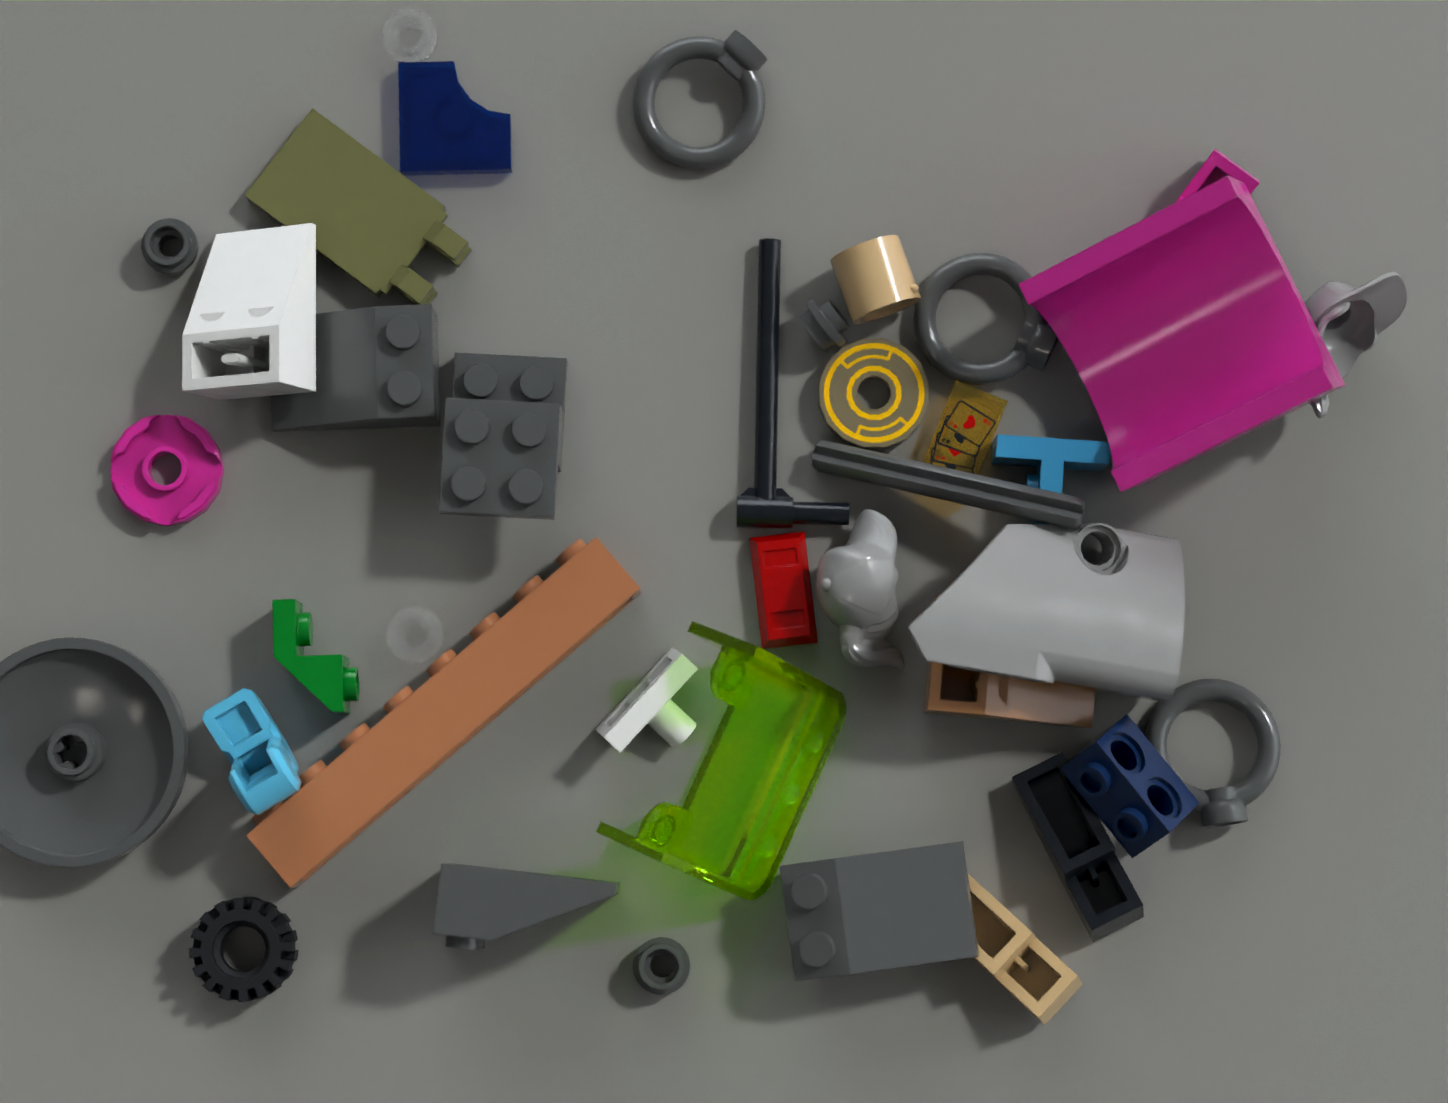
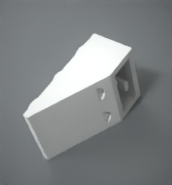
M307 223L216 234L182 334V391L217 400L316 392V224Z

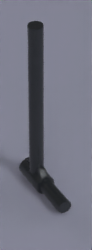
M771 238L760 239L758 257L754 488H747L740 496H737L736 527L793 528V524L849 525V503L793 502V497H790L782 488H776L781 240Z

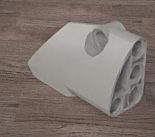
M1105 523L1082 524L1080 529L1077 530L1051 524H1006L976 559L907 629L925 661L1028 681L1051 684L1054 681L1097 688L1099 692L1151 701H1167L1171 699L1177 685L1184 634L1185 578L1180 541L1174 538L1113 528ZM1087 534L1095 536L1102 547L1100 560L1095 565L1088 563L1081 553V544Z

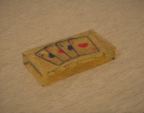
M956 380L923 462L978 475L1008 401Z

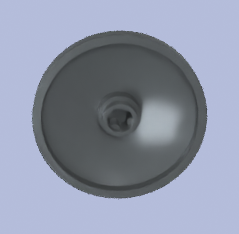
M67 637L41 641L27 646L1 661L0 845L18 856L39 864L54 867H82L104 863L121 857L148 840L161 827L174 809L186 779L189 760V742L185 719L174 693L165 680L154 668L134 653L108 642L88 638Z

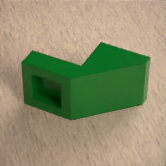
M296 599L272 600L273 657L332 712L336 714H350V701H359L360 682L358 667H349V658L343 654L304 656V646H312L311 612H303V604Z

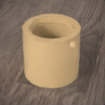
M886 235L862 242L836 254L830 260L853 324L858 325L879 320L905 310L921 300L918 291L919 287L915 283L898 235Z

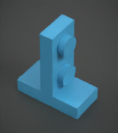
M999 434L992 441L991 464L1035 467V474H1026L1024 485L1061 494L1064 469L1103 471L1110 462L1109 443L1103 441ZM1032 520V524H1047Z

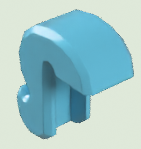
M243 688L204 711L203 722L231 764L228 780L240 802L249 813L260 815L300 790L301 780L298 777L299 766L277 724L254 691Z

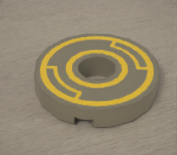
M885 338L860 339L843 346L827 362L818 385L819 409L827 427L843 441L861 449L885 450L906 441L921 425L929 405V381L921 362L905 346ZM867 380L881 381L889 390L890 398L888 403L879 409L865 407L858 398L859 386Z

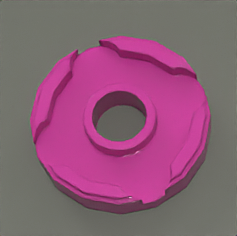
M174 414L144 417L127 428L113 447L110 461L112 462L110 476L112 489L124 508L147 523L167 527L188 523L207 511L220 493L224 475L221 450L210 433L188 417ZM174 455L178 457L181 463L180 476L171 484H157L152 475L153 464L161 456Z

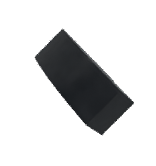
M1063 752L1013 776L1012 781L1068 896L1092 941L1095 942L1143 918V903L1118 860L1116 848L1099 817L1060 770L1068 762Z

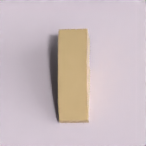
M968 874L979 956L972 958L1045 1026L1083 985L1082 981L1075 972L1038 940L1032 931Z

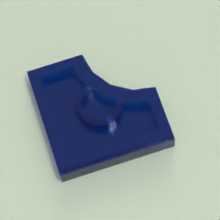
M454 61L398 62L400 173L402 175L513 173L512 119L510 114L489 111L471 100L459 83Z

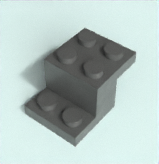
M455 352L452 398L445 399L439 498L440 514L555 520L557 473L562 470L567 358Z

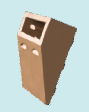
M937 595V596L933 599L932 603H933L940 595ZM927 661L923 713L1082 728L1093 727L1096 688L1054 681L1053 684L959 669L946 666L947 664Z

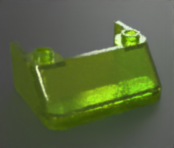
M692 621L688 629L689 633L721 649L710 671V687L713 695L718 700L728 704V707L682 807L670 802H662L654 806L644 816L636 837L603 822H600L596 832L743 899L755 900L769 889L844 724L847 712L846 700L840 691L768 651Z

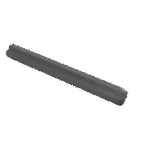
M826 440L817 442L812 456V467L818 472L1073 530L1080 529L1086 513V503L1079 497Z

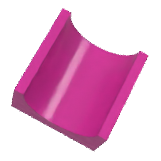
M1229 176L1206 186L1018 284L1028 305L1034 307L1043 316L1060 340L1088 391L1109 443L1113 460V468L1110 472L1120 492L1142 486L1346 386L1245 183Z

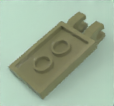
M313 108L244 195L248 201L282 226L307 223L316 224V251L378 298L383 293L387 295L394 288L415 305L431 304L438 295L434 290V286L408 268L427 244L458 268L472 251L465 239L443 224L448 217L445 213L447 210L443 204Z

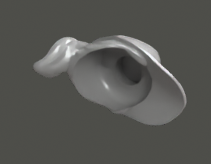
M1388 272L1358 288L1340 281L1327 282L1306 300L1305 305L1342 378L1350 373L1363 352L1374 347L1377 342V335L1400 317L1407 302V291L1403 278L1397 272ZM1328 394L1309 403L1318 418H1322L1327 414L1330 404Z
M871 509L863 510L859 514L846 546L832 548L821 556L816 576L817 597L823 612L840 629L841 653L847 662L861 667L889 665L898 670H903L905 663L902 652L886 640L898 618L895 586L899 575L894 566L897 534L892 522L886 516Z

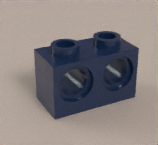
M1128 714L1093 738L1060 768L1131 858H1134L1169 834L1199 804L1198 800Z

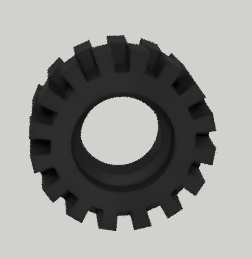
M244 897L222 901L214 905L215 908L211 911L205 912L199 919L201 920L198 928L193 929L190 937L194 939L193 947L189 948V958L194 959L195 967L192 970L195 976L202 978L204 981L202 986L209 992L214 991L219 994V998L227 1001L238 1000V1002H246L275 992L282 986L281 984L284 980L290 977L294 970L292 969L293 962L298 958L299 950H295V940H298L296 930L292 931L289 924L291 920L286 913L282 914L277 909L278 906L271 902L262 901L260 898ZM240 926L251 927L258 931L266 945L263 961L257 968L248 972L232 968L226 962L223 955V943L226 936L233 929Z

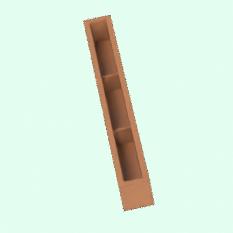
M597 537L587 545L581 538L571 544L556 558L555 561L561 566L545 581L539 575H536L525 583L512 596L518 604L501 618L496 612H493L470 631L469 634L474 639L470 645L458 655L453 649H449L426 669V672L431 676L429 680L414 692L409 686H406L396 693L382 707L387 713L382 720L371 729L366 723L358 726L339 743L344 752L326 766L322 760H319L299 776L301 789L284 803L281 801L260 815L255 814L252 817V821L257 826L246 836L290 888L299 887L642 593L641 588Z

